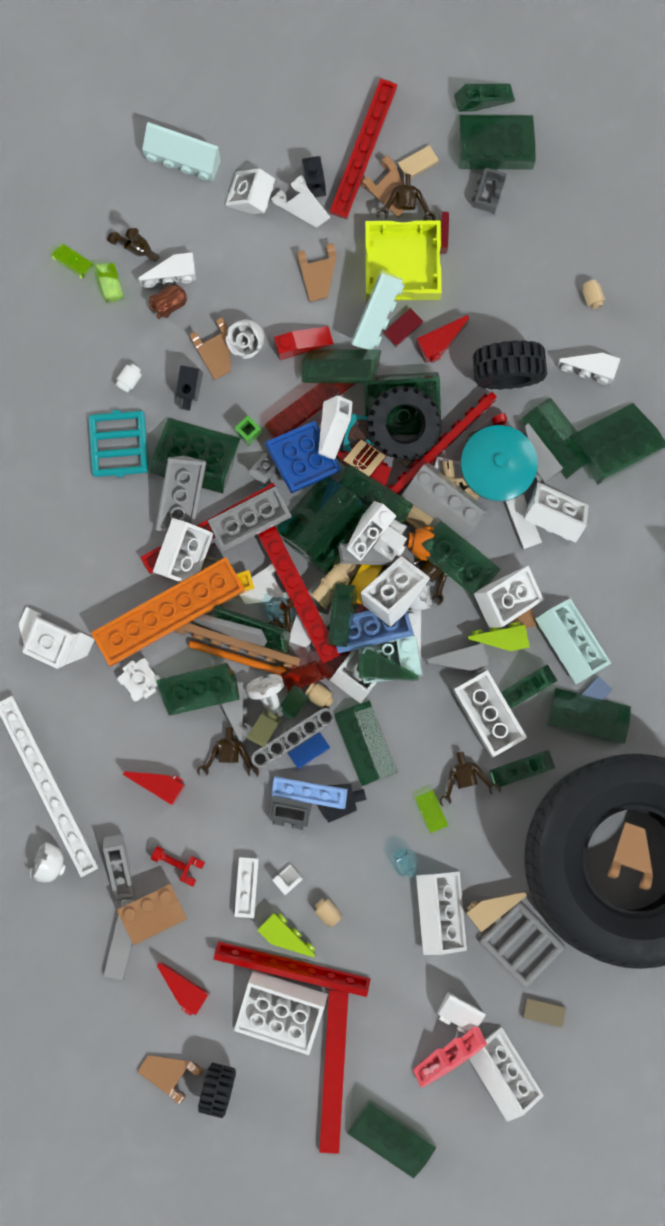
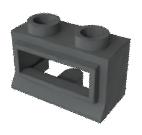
M485 167L484 173H480L477 184L480 185L479 190H475L472 201L475 202L474 208L488 211L495 215L505 183L506 173ZM487 180L495 182L490 203L481 201Z
M273 796L269 820H273L272 824L284 826V823L292 824L291 828L303 830L304 826L308 827L312 804ZM276 806L305 811L304 820L300 821L275 816Z

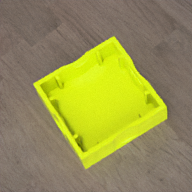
M394 221L365 222L366 301L369 300L381 269L403 279V290L400 295H396L395 300L441 299V221H412L405 223Z

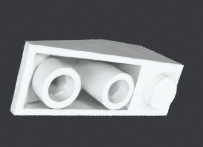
M193 253L172 255L140 276V285L151 288L157 284L169 286L175 282L188 284L196 280Z
M605 353L561 358L557 367H560L564 372H575L582 378H593L598 383L607 385L611 384L614 380L620 358Z
M337 395L323 402L318 454L332 460L336 458L351 420L352 401Z
M374 501L362 515L346 549L361 561L395 519L396 515L384 504Z

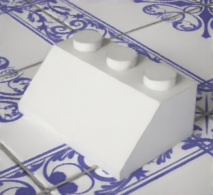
M537 482L526 507L524 520L576 543L587 526L589 505Z
M172 518L153 572L178 582H182L200 572L214 533Z

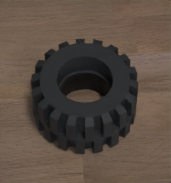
M214 1062L209 1065L199 1099V1113L218 1118L225 1116L236 1077L235 1068Z

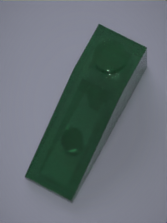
M465 84L454 94L459 112H474L515 101L510 84Z
M336 584L328 645L348 646L358 599L355 585Z
M365 650V654L360 653V679L419 681L417 674L377 654V651Z
M547 664L507 688L501 694L510 709L558 680Z
M294 685L280 705L283 708L281 712L288 719L291 717L296 719L311 703L310 698Z
M546 750L491 769L490 773L494 784L502 787L555 768L550 751Z

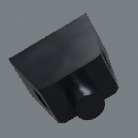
M315 156L302 159V170L307 188L315 198L326 196L321 157ZM314 184L320 185L318 187H312V185Z
M180 365L176 396L181 398L179 406L181 410L190 411L192 401H198L203 372L199 368ZM191 387L190 393L186 394L185 390Z
M351 784L327 785L348 789L345 809L324 806L328 823L357 811L356 803L367 800L364 789L352 791Z

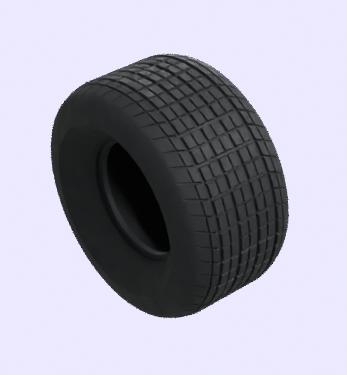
M621 754L606 757L583 765L563 777L550 789L537 807L530 823L525 843L524 864L529 891L538 911L548 926L562 940L576 950L601 962L618 967L632 969L665 966V893L648 906L638 909H620L607 902L594 888L587 870L586 854L589 841L597 827L608 817L624 810L647 814L665 828V758L649 754Z

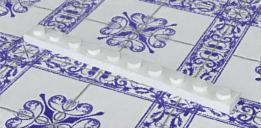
M14 696L6 698L0 702V716L80 877H84L99 869V866Z

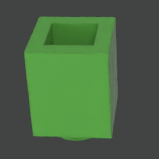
M249 415L234 428L235 433L248 447L262 435L261 428Z

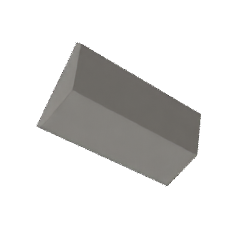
M187 456L168 457L156 531H168L172 518L192 525L195 524L206 461Z
M275 486L208 520L224 552L292 516Z

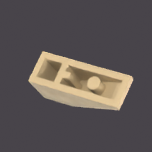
M519 892L480 900L478 903L475 900L466 907L468 911L465 913L477 929L482 932L525 898L527 894Z

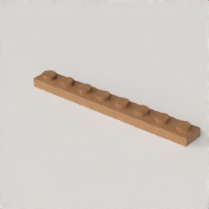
M189 623L174 631L181 635H184L185 632L192 634V638L200 641L203 638L208 639L210 644L221 647V644L227 645L229 650L239 652V650L246 651V655L257 658L258 655L265 657V661L275 664L278 661L284 663L283 667L294 670V667L299 668L301 663L300 658Z

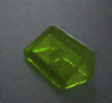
M62 244L51 255L53 260L82 279L85 278L94 263L65 244Z
M115 263L95 265L106 303L123 299L124 295Z

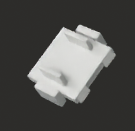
M142 658L137 663L132 660L122 668L124 673L117 679L131 693L130 697L134 702L139 701L143 697L147 700L157 692L155 687L161 684L162 681L158 674L155 675L148 666L149 663L145 658Z

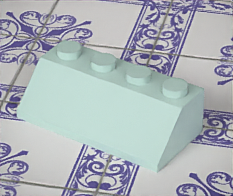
M149 122L147 123L142 151L148 161L163 163L167 168L172 169L174 167L180 169L184 174H194L205 181L208 179L214 180L221 162L218 146Z
M381 269L353 335L352 345L372 351L374 347L379 346L382 339L379 336L381 330H385L389 323V319H387L389 311L393 313L397 304L394 301L397 294L400 295L403 290L402 278Z
M571 598L549 609L535 619L576 685L611 664Z

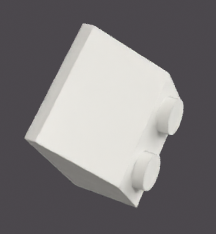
M260 168L236 171L225 206L250 214L265 213L275 178Z
M447 992L437 1011L441 1021L449 1025L451 1022L458 1025L457 1029L465 1034L473 1027H478L486 1015L483 1010L450 992Z

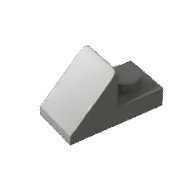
M265 452L249 471V475L253 479L266 486L277 471V467L269 453Z

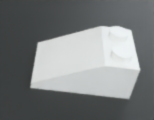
M401 556L361 592L363 606L391 627L405 614L430 578Z
M529 566L506 575L473 593L489 628L505 626L544 600Z
M359 649L351 651L330 679L332 683L360 704L377 683L364 684Z

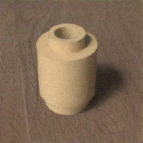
M597 280L584 283L582 285V292L589 308L592 307V309L602 307L606 299L600 283Z
M313 682L305 693L308 696V700L321 709L324 707L329 708L334 701V698H332L333 693L319 683Z
M322 898L314 906L316 908L314 913L326 926L329 925L332 928L343 918L340 915L339 909L329 899L325 901Z

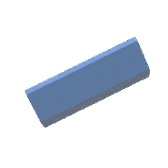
M370 610L330 620L338 653L414 636L407 611L391 627Z

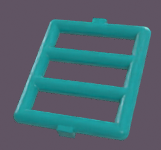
M112 410V413L92 414L88 417L91 467L94 477L116 476L117 478H122L125 475L148 472L145 413L143 411L120 412V410ZM138 419V429L97 432L96 422ZM139 437V448L98 451L97 440ZM140 455L141 466L99 469V458Z

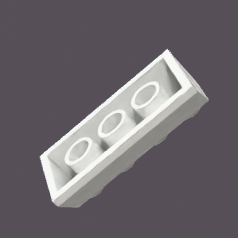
M488 670L453 690L455 697L491 758L527 738Z
M460 872L416 875L423 955H443L467 951Z
M500 1027L484 1037L488 1045L469 1058L508 1122L523 1116L544 1095L505 1031Z

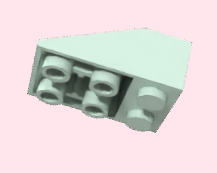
M416 636L359 648L364 684L423 676Z

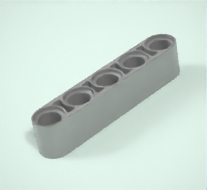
M323 708L266 744L265 747H261L253 753L252 763L258 768H264L333 724V711L329 708ZM324 712H328L332 716L331 720L327 723L322 722L320 719L321 714ZM307 723L315 725V730L312 733H307L304 730V726ZM291 733H296L299 736V740L294 744L288 741V736ZM276 743L282 745V752L279 754L272 752V746ZM258 754H264L266 757V761L262 765L257 764L255 761Z

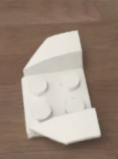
M28 607L25 608L19 622L24 643V654L56 669L88 656L94 643V638L82 632L74 634L42 619L41 613Z

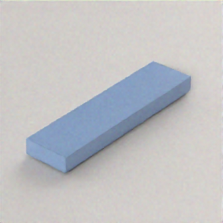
M274 777L272 796L345 809L348 789Z

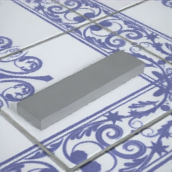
M340 543L338 546L341 564L392 565L401 556L411 564L415 563L411 548H407V546H405L406 548L400 557L396 555L392 561L373 549L374 545L361 561L346 549L348 544Z
M205 614L194 620L196 626L260 646H265L267 642L261 629Z
M122 899L120 908L134 901ZM119 914L103 977L123 981L132 941Z

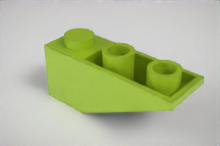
M520 622L510 623L509 628L504 629L502 627H491L489 632L484 633L482 629L471 631V635L468 636L470 640L508 651L530 648L526 626L524 624L521 625Z
M274 912L257 930L271 945L313 958L316 956L314 946L308 941L304 943L300 939L301 933L295 927L291 929L286 924L288 920L281 913L277 915Z

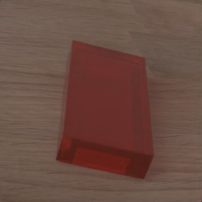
M317 661L281 673L288 692L324 679Z

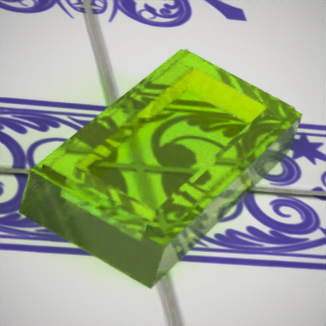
M433 790L415 797L430 834L449 826Z

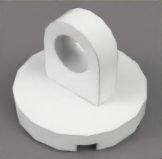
M269 674L268 678L263 679L262 676L252 680L246 687L248 697L260 699L265 709L274 711L280 705L276 693L284 687L282 676Z

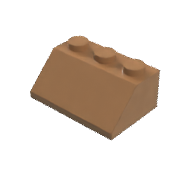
M171 884L117 910L134 945L187 920Z

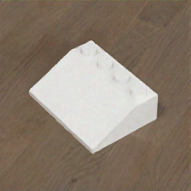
M253 970L234 1031L309 1055L328 994Z

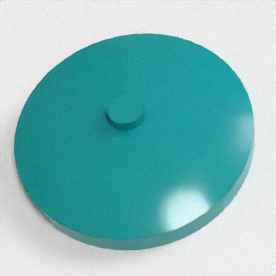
M494 425L479 430L468 440L462 452L461 472L464 481L476 495L489 501L504 502L519 497L530 487L537 473L538 460L533 444L522 432L509 426Z

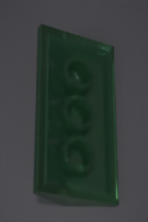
M309 350L303 358L302 382L375 383L381 350Z
M552 398L536 406L521 419L524 426L529 423L563 467L561 473L565 479H568L597 457Z
M350 464L346 467L338 482L339 489L368 507L374 501L384 504L396 515L394 520L400 524L405 523L414 504Z
M443 521L431 531L435 536L422 543L423 547L431 555L426 558L472 596H474L473 593L488 585L501 570Z
M218 605L214 606L216 618L261 629L267 640L264 647L287 655L291 636L290 632Z
M228 663L156 680L169 716L240 699L237 678Z
M370 700L334 714L361 786L398 773Z

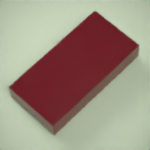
M442 211L440 254H446L449 240V212Z
M410 308L384 331L383 335L397 347L423 324V320Z

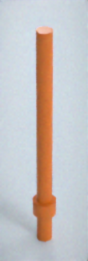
M192 640L189 643V648L278 674L282 678L286 677L299 681L300 673L287 670L286 667L280 665L277 667Z

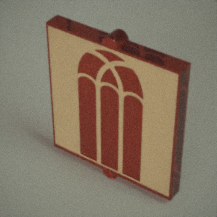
M360 439L342 463L353 469L354 473L357 472L366 479H369L386 459L387 455L376 449V446H372L363 439Z

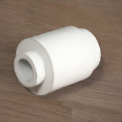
M134 364L126 365L116 379L117 383L115 385L128 393L130 390H133L142 375L139 373L141 370Z

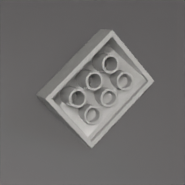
M429 463L422 466L401 496V498L434 518L430 527H434L430 531L435 535L433 539L448 549L453 555L488 511L485 506Z

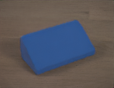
M319 732L289 752L288 755L299 770L329 750L330 746Z

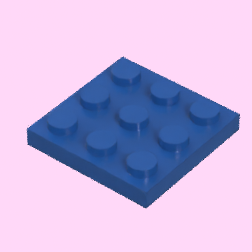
M316 421L265 443L291 494L333 476L342 470L336 458L332 460L318 454L321 430Z

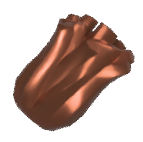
M169 285L160 292L149 296V307L151 311L155 310L158 313L156 315L158 319L162 317L168 318L172 312L186 304L188 300L187 295L181 286Z

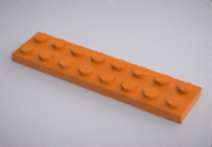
M227 557L96 629L91 634L108 665L112 667L245 592V588Z

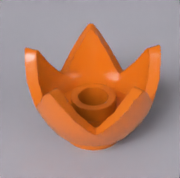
M422 527L416 529L414 533H409L407 548H411V553L421 560L427 561V557L431 556L423 546L429 544L428 539L435 536L430 532L434 527Z

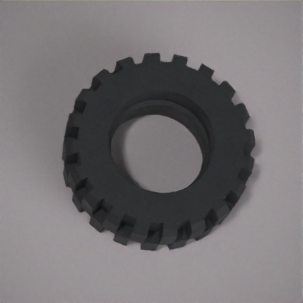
M512 340L492 343L491 345L478 348L473 354L475 383L479 387L491 390L523 388L540 383L547 376L544 346L535 341Z
M408 386L390 388L381 393L374 400L371 409H369L367 419L369 436L374 445L389 457L398 460H412L415 457H421L426 451H430L433 448L432 445L437 442L438 434L441 432L440 421L442 420L441 415H439V408L433 399L420 389ZM399 405L414 407L422 419L420 432L416 437L408 441L394 439L386 427V419L389 412Z

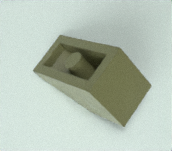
M265 709L259 716L247 739L265 747L272 739L282 718L275 711Z

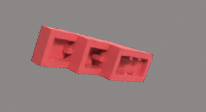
M473 1027L464 1036L455 1038L442 1049H437L416 1066L413 1072L420 1087H425L439 1079L488 1045L480 1028Z

